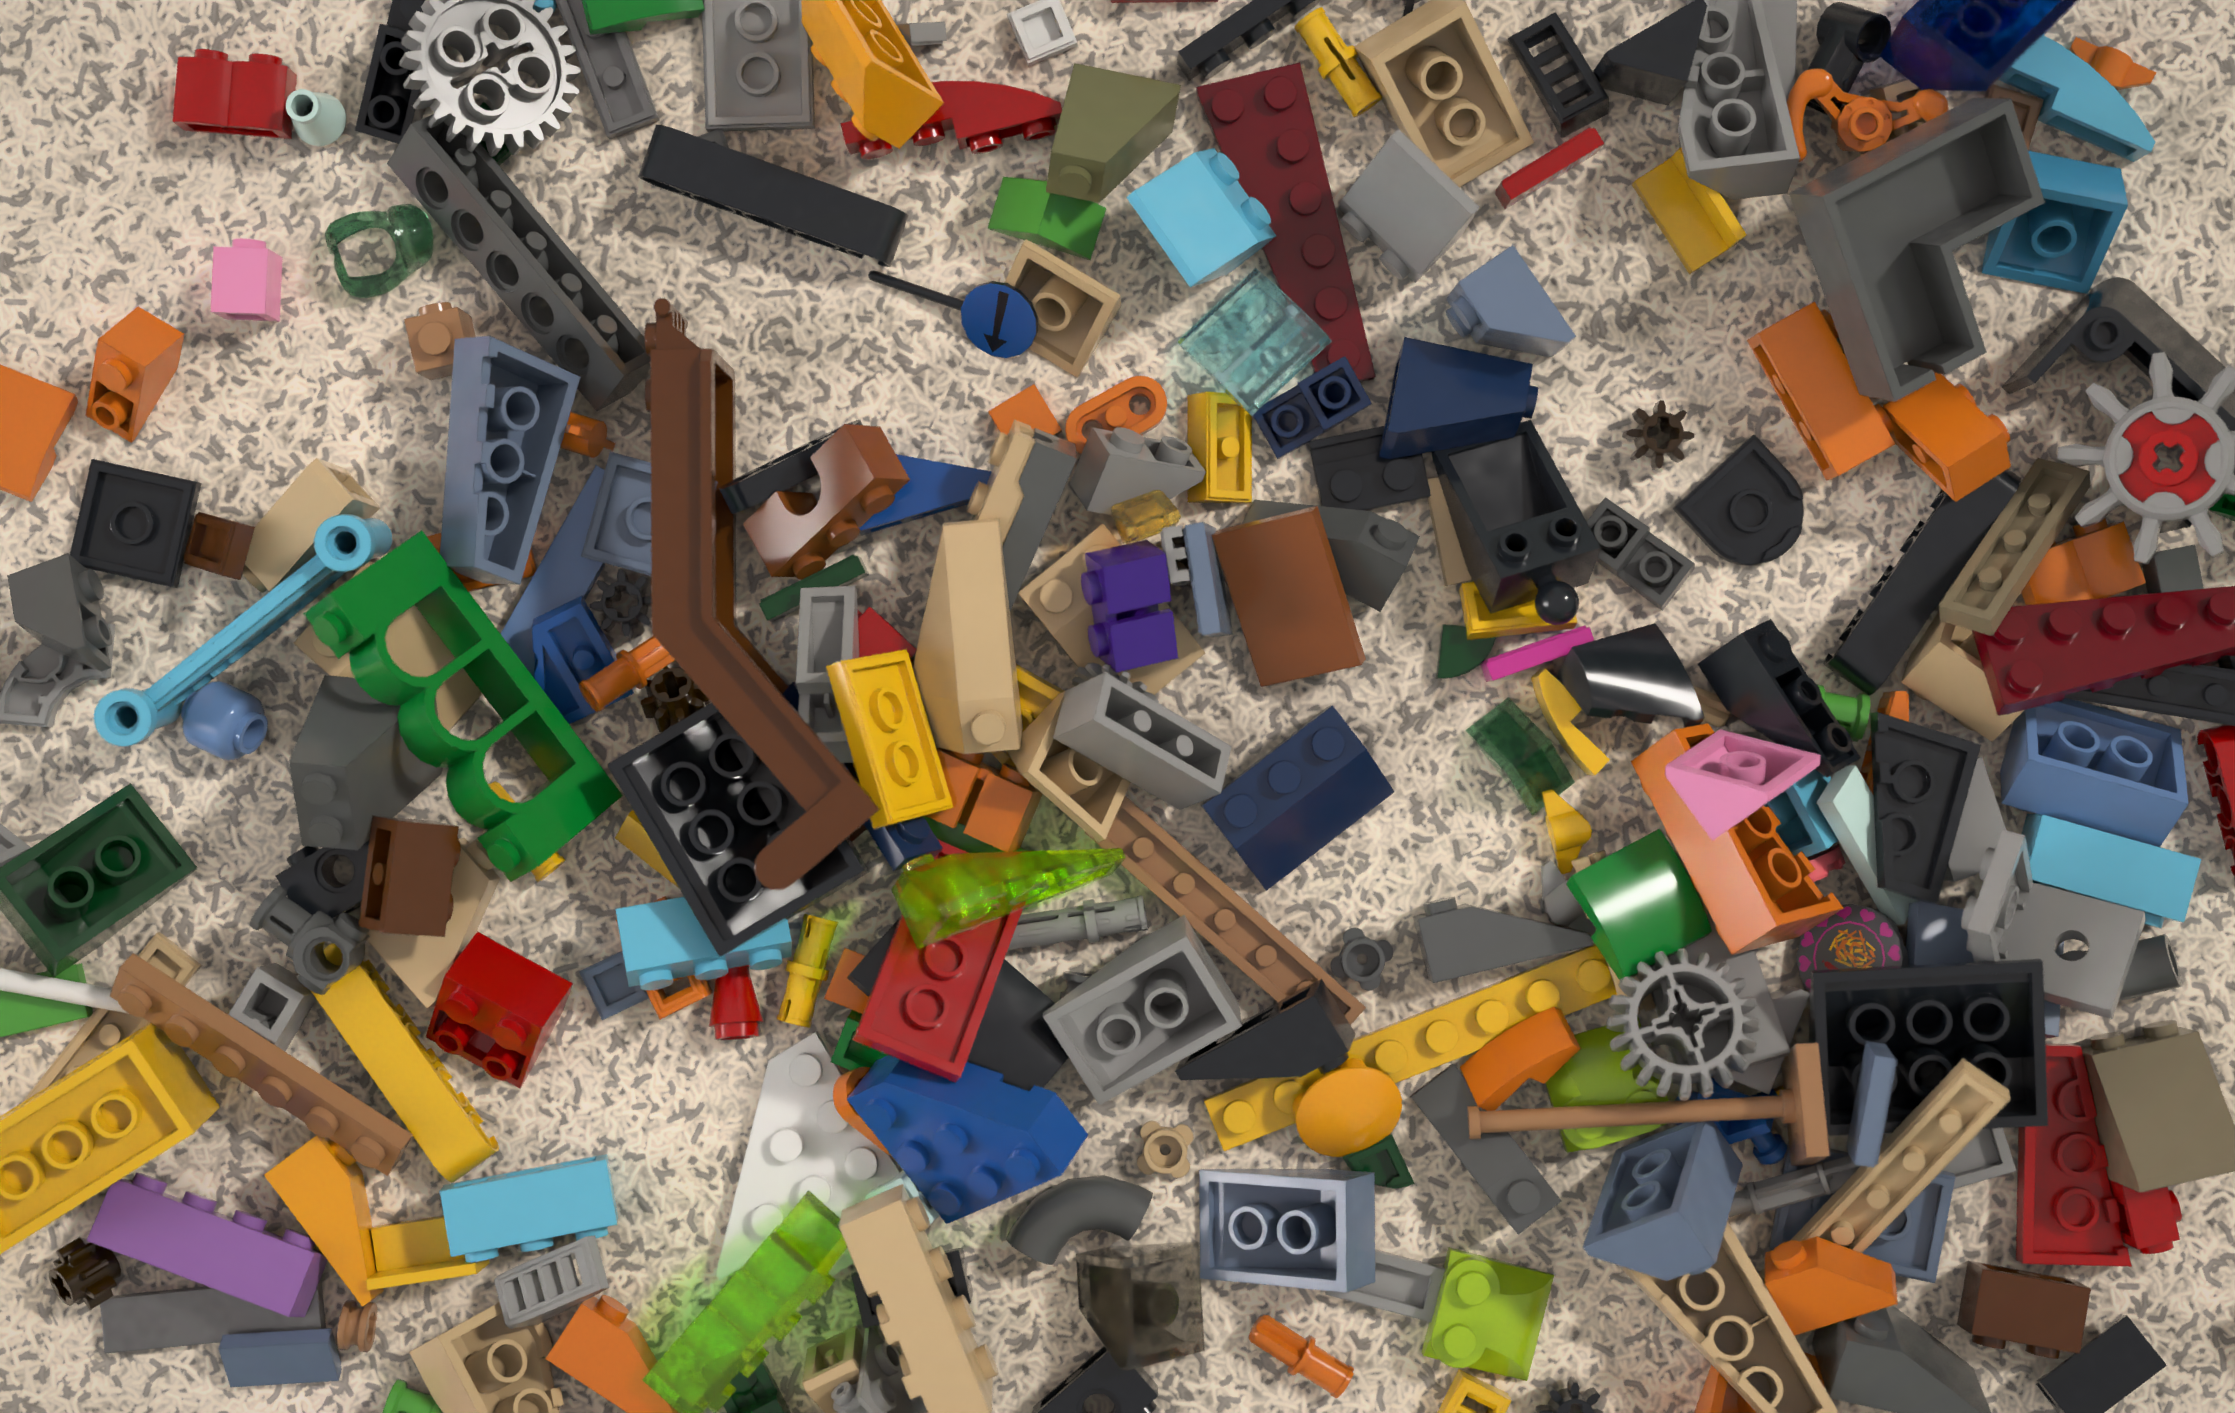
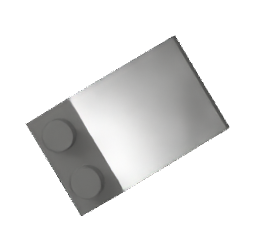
M1397 129L1343 197L1338 209L1344 214L1340 219L1342 225L1352 236L1360 242H1364L1369 238L1384 252L1379 259L1395 277L1403 280L1408 275L1416 283L1462 236L1480 207L1408 137Z
M1185 915L1135 942L1043 1012V1018L1099 1105L1242 1027L1239 1002Z

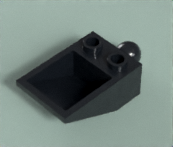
M1532 421L1521 422L1515 437L1433 451L1431 454L1467 570L1490 614L1535 600L1536 612L1543 621L1552 625H1561L1572 620L1579 609V597L1574 588L1589 583L1601 547Z

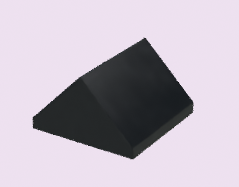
M1694 0L1607 51L1593 71L1603 89L1668 106L1688 82L1707 9L1705 1Z

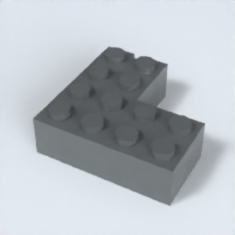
M1972 98L1788 193L1859 395L1895 402L1935 381L1934 373L1946 375L1987 353L1953 251L2045 203L2011 99Z

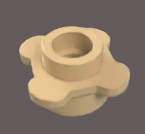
M1156 1121L1146 1122L1140 1130V1136L1144 1140L1143 1152L1137 1158L1139 1170L1146 1175H1151L1156 1171L1162 1174L1170 1173L1174 1178L1184 1177L1190 1170V1163L1187 1160V1149L1194 1138L1192 1130L1185 1124H1179L1172 1128L1160 1126ZM1167 1144L1170 1146L1168 1154L1160 1152L1162 1145Z

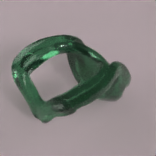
M412 204L393 205L382 212L362 211L352 213L333 221L325 231L327 248L329 253L334 256L333 264L339 281L344 290L356 298H371L392 291L410 274L424 266L430 260L433 253L431 223L426 214L419 207ZM382 228L386 230L393 239L396 248V258L392 266L380 274L350 277L342 260L338 244L347 237L365 229Z

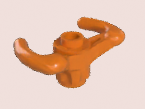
M1810 69L1801 73L1789 92L1786 101L1800 156L1799 162L1803 161L1807 154L1803 135V116L1807 103L1812 99H1815L1831 118V128L1835 131L1837 137L1836 145L1843 151H1855L1860 154H1865L1885 144L1891 132L1922 118L1929 121L1949 111L1946 97L1932 89L1918 91L1915 96L1902 102L1880 100L1843 92L1833 81L1832 75L1824 69ZM1831 98H1833L1835 102L1845 105H1843L1839 110L1837 106L1831 101ZM1907 111L1908 115L1892 121L1891 113Z

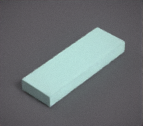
M1848 765L1834 774L1816 803L1878 910L1893 920L1896 925L1904 924L1908 918L1909 903L1918 900L1878 888L1874 796L1857 766Z

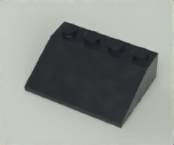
M712 703L607 764L719 957L822 901L870 872L850 837H848L792 886L782 890H772L760 883L755 874V861L758 854L806 811Z
M2041 959L1811 970L1808 1043H1818L1828 1136L1849 1134L1866 1041L1886 1044L1897 1060L1884 1133H1893L1962 1059H1965L2009 1090L2010 1101L1983 1129L2048 1126L2043 961Z

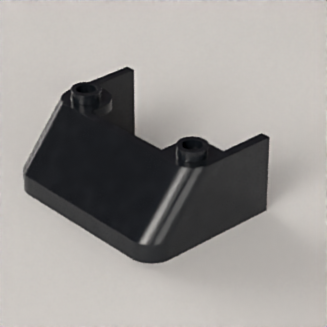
M2116 277L2097 284L2003 384L2002 388L2008 394L2035 384L2069 346L2081 357L2093 363H2107L2124 354L2150 379L2149 369L2152 354L2165 352L2173 369L2172 391L2174 397L2187 398L2197 402L2208 391L2213 378L2226 367L2134 282ZM2235 390L2221 404L2217 411V415L2225 423L2229 431H2235ZM2188 519L2164 522L2159 533L2187 528L2192 523Z

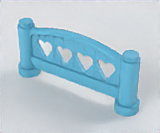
M351 514L336 515L326 519L318 527L314 537V548L317 555L150 688L141 691L125 688L105 695L98 702L94 711V724L100 736L105 741L116 746H131L147 739L155 729L175 722L181 714L182 702L190 694L197 692L201 687L205 686L252 650L346 572L359 569L371 559L385 555L392 545L390 528L379 519H362Z

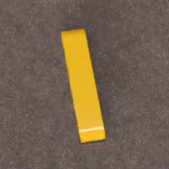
M333 943L324 948L326 959L334 965L341 966L343 955L340 948ZM369 959L365 962L362 961L356 969L331 985L325 995L312 991L311 993L407 1129L413 1134V1137L434 1167L446 1180L454 1183L498 1152V1142L494 1136L488 1138L479 1125L484 1121L463 1092L457 1094L448 1080L452 1076L433 1049L429 1048L426 1050L417 1036L421 1032L402 1005L399 1003L395 1006L386 993L390 988Z

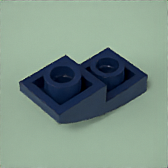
M1346 356L1298 382L1297 386L1256 408L1251 413L1277 459H1280L1372 405Z

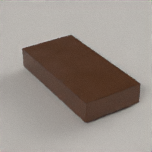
M198 512L195 515L183 558L184 564L240 580L255 527Z

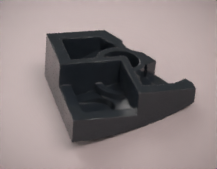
M1656 623L1571 647L1557 674V678L1587 716L1609 719L1614 716H1623L1634 722L1651 724L1656 715L1682 718L1684 727L1700 725L1705 718L1696 691L1682 662Z

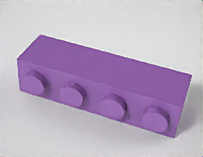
M136 1172L133 1181L120 1179L109 1186L86 1241L287 1317H305L328 1262L321 1251L314 1249L316 1244L309 1235L286 1228L283 1237L264 1230L267 1223L266 1219L241 1210H236L233 1218L214 1211L217 1201L189 1191H186L183 1199L164 1193L167 1182Z

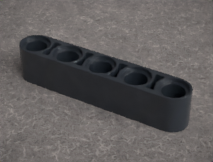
M658 124L655 126L638 175L645 182L814 243L861 259L864 255L877 259V264L884 267H891L908 219V214L890 205L683 131Z
M2007 469L1957 502L1941 489L1930 505L1934 510L1925 523L1920 520L1900 549L1904 554L1896 566H1888L1869 594L1873 599L1864 612L1860 609L1857 611L1839 637L1843 643L1834 656L1828 653L1823 664L1867 695L1874 694L1891 674L2000 513L2006 507L2018 489L2021 478Z

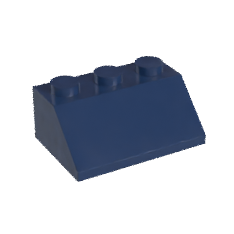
M1332 705L1325 708L1224 786L1221 794L1207 799L1201 804V807L1267 891L1395 791L1368 750Z

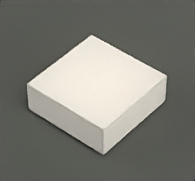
M1039 0L1007 14L1028 67L1078 46L1060 0Z

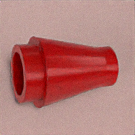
M749 965L729 968L726 975L716 978L709 1027H714L715 1040H738L759 1037L758 1024L763 1023V1018L749 973Z

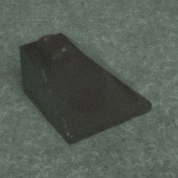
M1199 1242L1110 1246L1076 1254L1079 1310L1121 1370L1129 1371L1205 1351Z

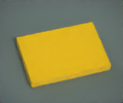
M907 649L843 660L826 666L860 785L880 808L870 818L873 829L953 808Z

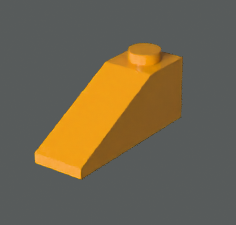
M316 1135L265 1173L264 1176L363 1307L384 1291V1288L367 1290L366 1279L376 1273L377 1269L371 1235L372 1221L363 1172L356 1164L357 1160L351 1152L329 1138Z

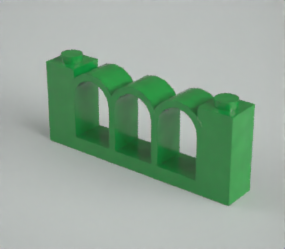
M422 530L303 613L313 625L314 632L319 640L329 646L338 659L349 652L351 671L359 686L370 697L387 705H400L397 717L399 732L408 750L426 764L436 768H448L446 787L448 797L454 809L469 824L486 830L477 839L487 851L491 863L498 870L502 871L510 882L539 867L623 796L456 574L447 566L446 561ZM414 605L455 657L428 677L413 676L404 672L393 662L387 651L385 637L388 626L395 618ZM462 668L501 717L498 723L476 740H463L452 735L442 726L436 715L434 701L438 688L444 681ZM510 730L548 779L521 803H511L500 798L491 790L484 776L483 762L486 752L492 744Z

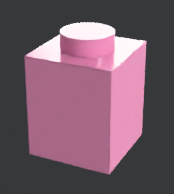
M233 239L232 247L213 246L211 312L229 320L280 321L283 257L267 249L266 242L255 239Z

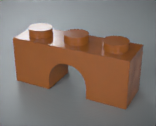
M844 424L810 457L821 480V494L818 502L813 493L775 491L743 523L771 577H797V579L802 580L823 570L826 566L825 560L839 547L857 538L860 534L859 528L874 514L888 508L895 500L894 495L910 481L881 427Z

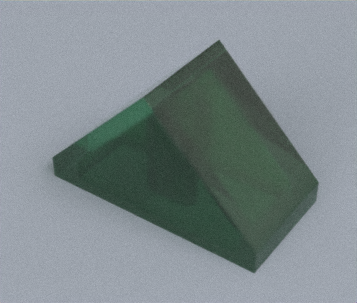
M1509 697L1465 730L1532 816L1544 807L1541 792L1552 789L1560 795L1575 783L1550 739Z

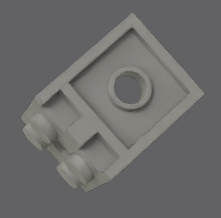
M2002 830L1996 849L1988 847L1984 853L1979 873L1980 879L1984 880L1979 896L1978 898L1970 896L1964 908L1961 925L1968 932L1967 951L1972 952L1974 962L2041 959L2043 961L2045 1001L2112 1019L2146 921L2145 912L2033 883L2025 835ZM2070 939L2080 940L2089 948L2087 954L2076 961H2067L2060 958L2056 954V949L2062 942Z

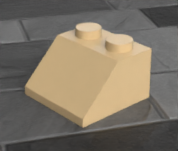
M1938 612L1911 653L1901 683L1911 688L1921 699L1932 702L1955 717L1965 728L1976 731L1993 742L2024 710L2007 715H1997L1972 630L1940 621Z

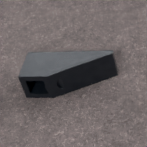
M1771 619L1739 634L1697 664L1727 711L1776 744L1821 755L1820 766L1815 770L1825 777L1833 775L1861 758L1852 745L1849 733L1838 723L1823 700L1818 685L1808 677L1793 654L1788 639L1777 629Z

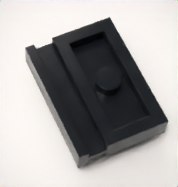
M1384 426L1308 442L1321 506L1365 511L1425 499L1431 496L1422 453L1393 459L1379 457Z

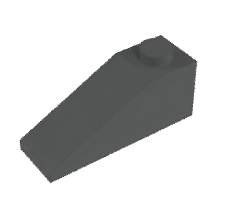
M1254 500L1242 524L1314 507L1315 505ZM1318 506L1345 594L1381 612L1405 571L1420 536L1405 529L1400 523L1386 519L1372 511Z
M1455 897L1424 903L1425 914L1413 916L1427 978L1432 983L1593 945L1591 934L1473 905L1462 904L1457 906Z
M1454 1064L1450 1065L1410 1096L1518 1235L1561 1202L1558 1195L1508 1132L1481 1133V1139H1469L1467 1106H1477L1464 1076ZM1479 1107V1111H1487Z

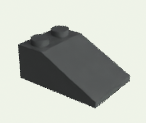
M1889 1306L1815 1329L1812 1346L1826 1391L1831 1399L1894 1413H1991L1973 1367L1895 1306Z

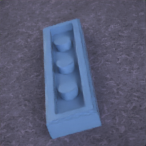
M597 465L501 632L503 638L533 677L535 668L532 641L533 619L580 596H583L584 600H586L606 564L581 557L605 471Z

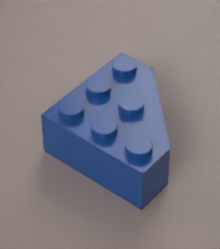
M887 1055L876 1060L847 1098V1101L946 1224L1062 1176L1088 1136V1133L1056 1092L1036 1085L1030 1091L1006 1084L1003 1082L1004 1074L966 1062L958 1081L953 1082Z

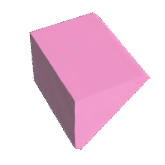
M1720 729L1665 765V777L1713 841L1820 766L1821 755Z

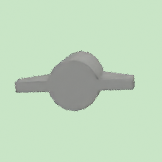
M1551 860L1547 861L1541 866L1542 898L1540 910L1542 914L1544 912L1547 913L1550 917L1547 920L1594 934L1596 931L1595 926L1590 919H1586L1584 910L1566 885L1567 880Z

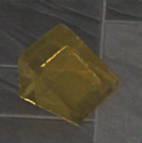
M1161 490L1142 494L1114 504L1111 507V514L1123 544L1134 543L1160 534L1162 528L1176 526L1181 519L1179 510Z

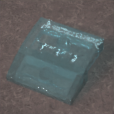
M1256 268L1177 341L1182 350L1213 377L1221 389L1251 416L1332 342L1329 336L1293 300Z

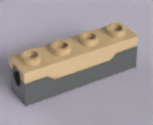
M1017 420L1013 421L1008 435L1002 432L998 433L987 463L994 465L987 484L977 482L966 510L967 513L973 515L972 520L999 518L1010 611L1077 460L1074 443L1037 428L1032 429L1031 426Z

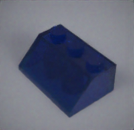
M1919 0L1902 16L1880 58L1921 90L1987 91L2080 0Z

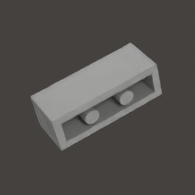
M1106 672L1065 691L1053 737L1179 810L1221 794L1231 751L1229 744Z

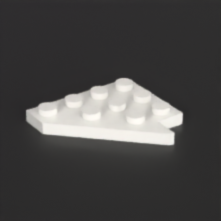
M818 1031L768 1061L715 1273L720 1281L760 1257L787 1303L854 1264L839 1228L842 1210L866 1200L865 1197L870 1191L891 1181L901 1172L892 1156L882 1151L846 1122L837 1112L833 1101V1088L836 1080L843 1073L838 1065L830 1062L832 1055Z

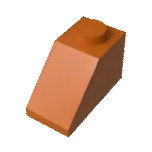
M1818 1236L1800 1242L1796 1240L1786 1241L1773 1250L1764 1253L1765 1285L1794 1336L1898 1304L1895 1271L1890 1263Z

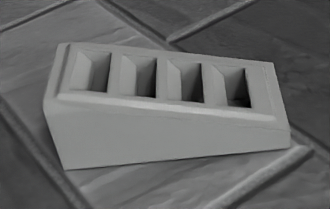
M595 1235L586 1236L498 1275L494 1280L504 1321L509 1328L539 1325L609 1289ZM574 1259H576L578 1269L583 1284L580 1286L573 1264Z

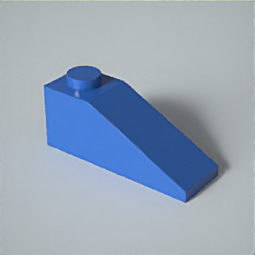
M896 454L910 481L894 495L895 500L888 508L874 514L859 528L860 535L863 536L968 505L977 482L987 484L992 471Z

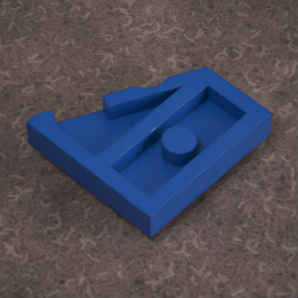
M580 596L534 618L532 623L535 659L534 679L568 724H572L596 712L583 697L579 689V683L587 680L617 660L614 649L583 596ZM632 688L631 690H629L628 692H626L625 694H623L607 706L634 694V688Z

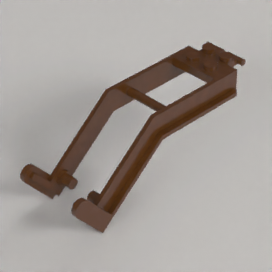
M659 298L653 306L656 312V322H647L645 325V350L647 356H650L651 378H647L645 382V404L647 412H651L652 634L806 811L758 854L755 861V874L760 883L772 890H782L796 883L845 839L850 837L852 842L867 830L864 823L877 813L880 808L782 695L789 685L736 625V513L731 514L719 490L720 487L736 478L734 369L713 348L701 349L686 337V329L688 327L686 318L667 299Z

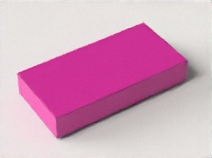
M1585 625L1485 659L1480 666L1485 681L1489 682L1568 655L1571 647L1594 641L1590 627L1586 628Z

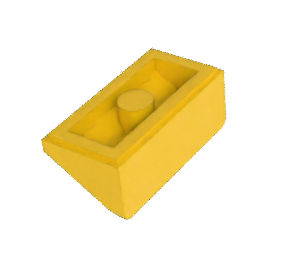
M1206 391L1187 396V444L1192 448V453L1206 471L1202 482L1187 490L1188 503H1252V395Z

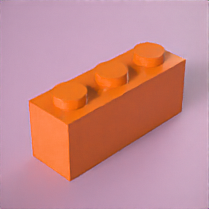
M1814 301L1748 339L1747 342L1827 481L1840 476L1895 445L1890 435L1894 428L1890 417L1881 405H1873L1868 396L1859 395L1847 358L1836 340L1839 338L1832 316L1825 309L1820 311Z

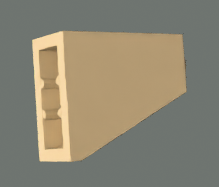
M315 458L255 526L242 574L260 592L264 593L267 589L271 591L317 555L314 548V537L318 527L326 519L343 514H351L367 519L372 517L380 507L345 468Z
M459 838L461 846L460 858L454 867L451 885L454 907L452 916L446 924L445 937L389 934L370 929L368 932L370 937L367 941L427 1009L435 1006L444 975L476 934L500 881V877L492 869L494 865L489 860L487 851L476 839L469 843L466 838Z

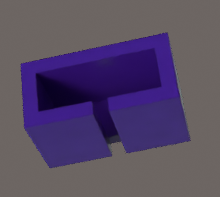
M1148 540L1085 553L1087 572L1081 574V586L1087 604L1092 605L1094 624L1088 626V640L1096 658L1099 657L1104 663L1110 665L1111 669L1116 673L1177 659L1178 651L1173 611L1170 609L1159 611L1158 607L1160 603L1171 601L1166 553Z

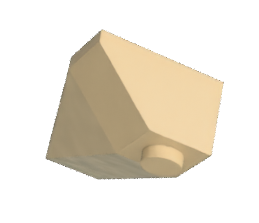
M500 1302L409 1352L434 1401L443 1413H560L559 1407L564 1405L561 1388H555L550 1362L546 1360L552 1349V1343L545 1325L541 1323L539 1325L518 1328L507 1327Z

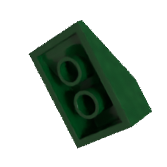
M130 783L0 867V910L51 975L55 977L104 944L197 870V866Z

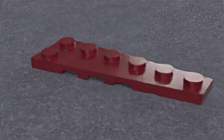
M1300 62L1196 87L1198 101L1220 152L1225 154L1236 166L1239 172V179L1237 181L1249 198H1256L1270 215L1271 223L1269 226L1276 234V237L1261 249L1274 275L1277 287L1288 308L1314 373L1346 356L1360 382L1375 379L1376 375Z
M2235 586L2012 606L1993 636L1972 630L1997 715H2007L2061 701L2067 694L2086 689L2096 692L2112 688L2117 681L2140 676L2142 680L2161 675L2165 669L2183 664H2189L2193 667L2217 661L2220 657L2226 655L2235 656Z

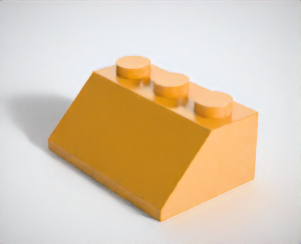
M801 0L802 25L813 42L810 50L815 58L829 69L834 78L831 81L832 88L853 110L854 115L851 117L854 126L871 141H876L880 138L900 149L944 102L882 0Z

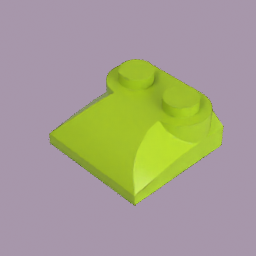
M1637 1016L1638 1027L1642 1028L1639 1017ZM1606 1025L1574 1034L1581 1049L1545 1083L1552 1107L1668 1101L1667 1095L1665 1097L1657 1095V1087L1660 1082L1654 1076H1651L1648 1084L1644 1087L1636 1083L1643 1069L1639 1064L1631 1070H1622L1620 1063L1630 1053V1050L1612 1051L1610 1042L1616 1036L1624 1034V1032L1612 1031L1607 1029ZM1666 1124L1559 1129L1564 1150L1569 1153L1594 1149L1654 1131Z
M1448 1247L1439 1295L1432 1322H1429L1422 1348L1423 1356L1438 1359L1454 1368L1469 1367L1527 1381L1554 1275Z

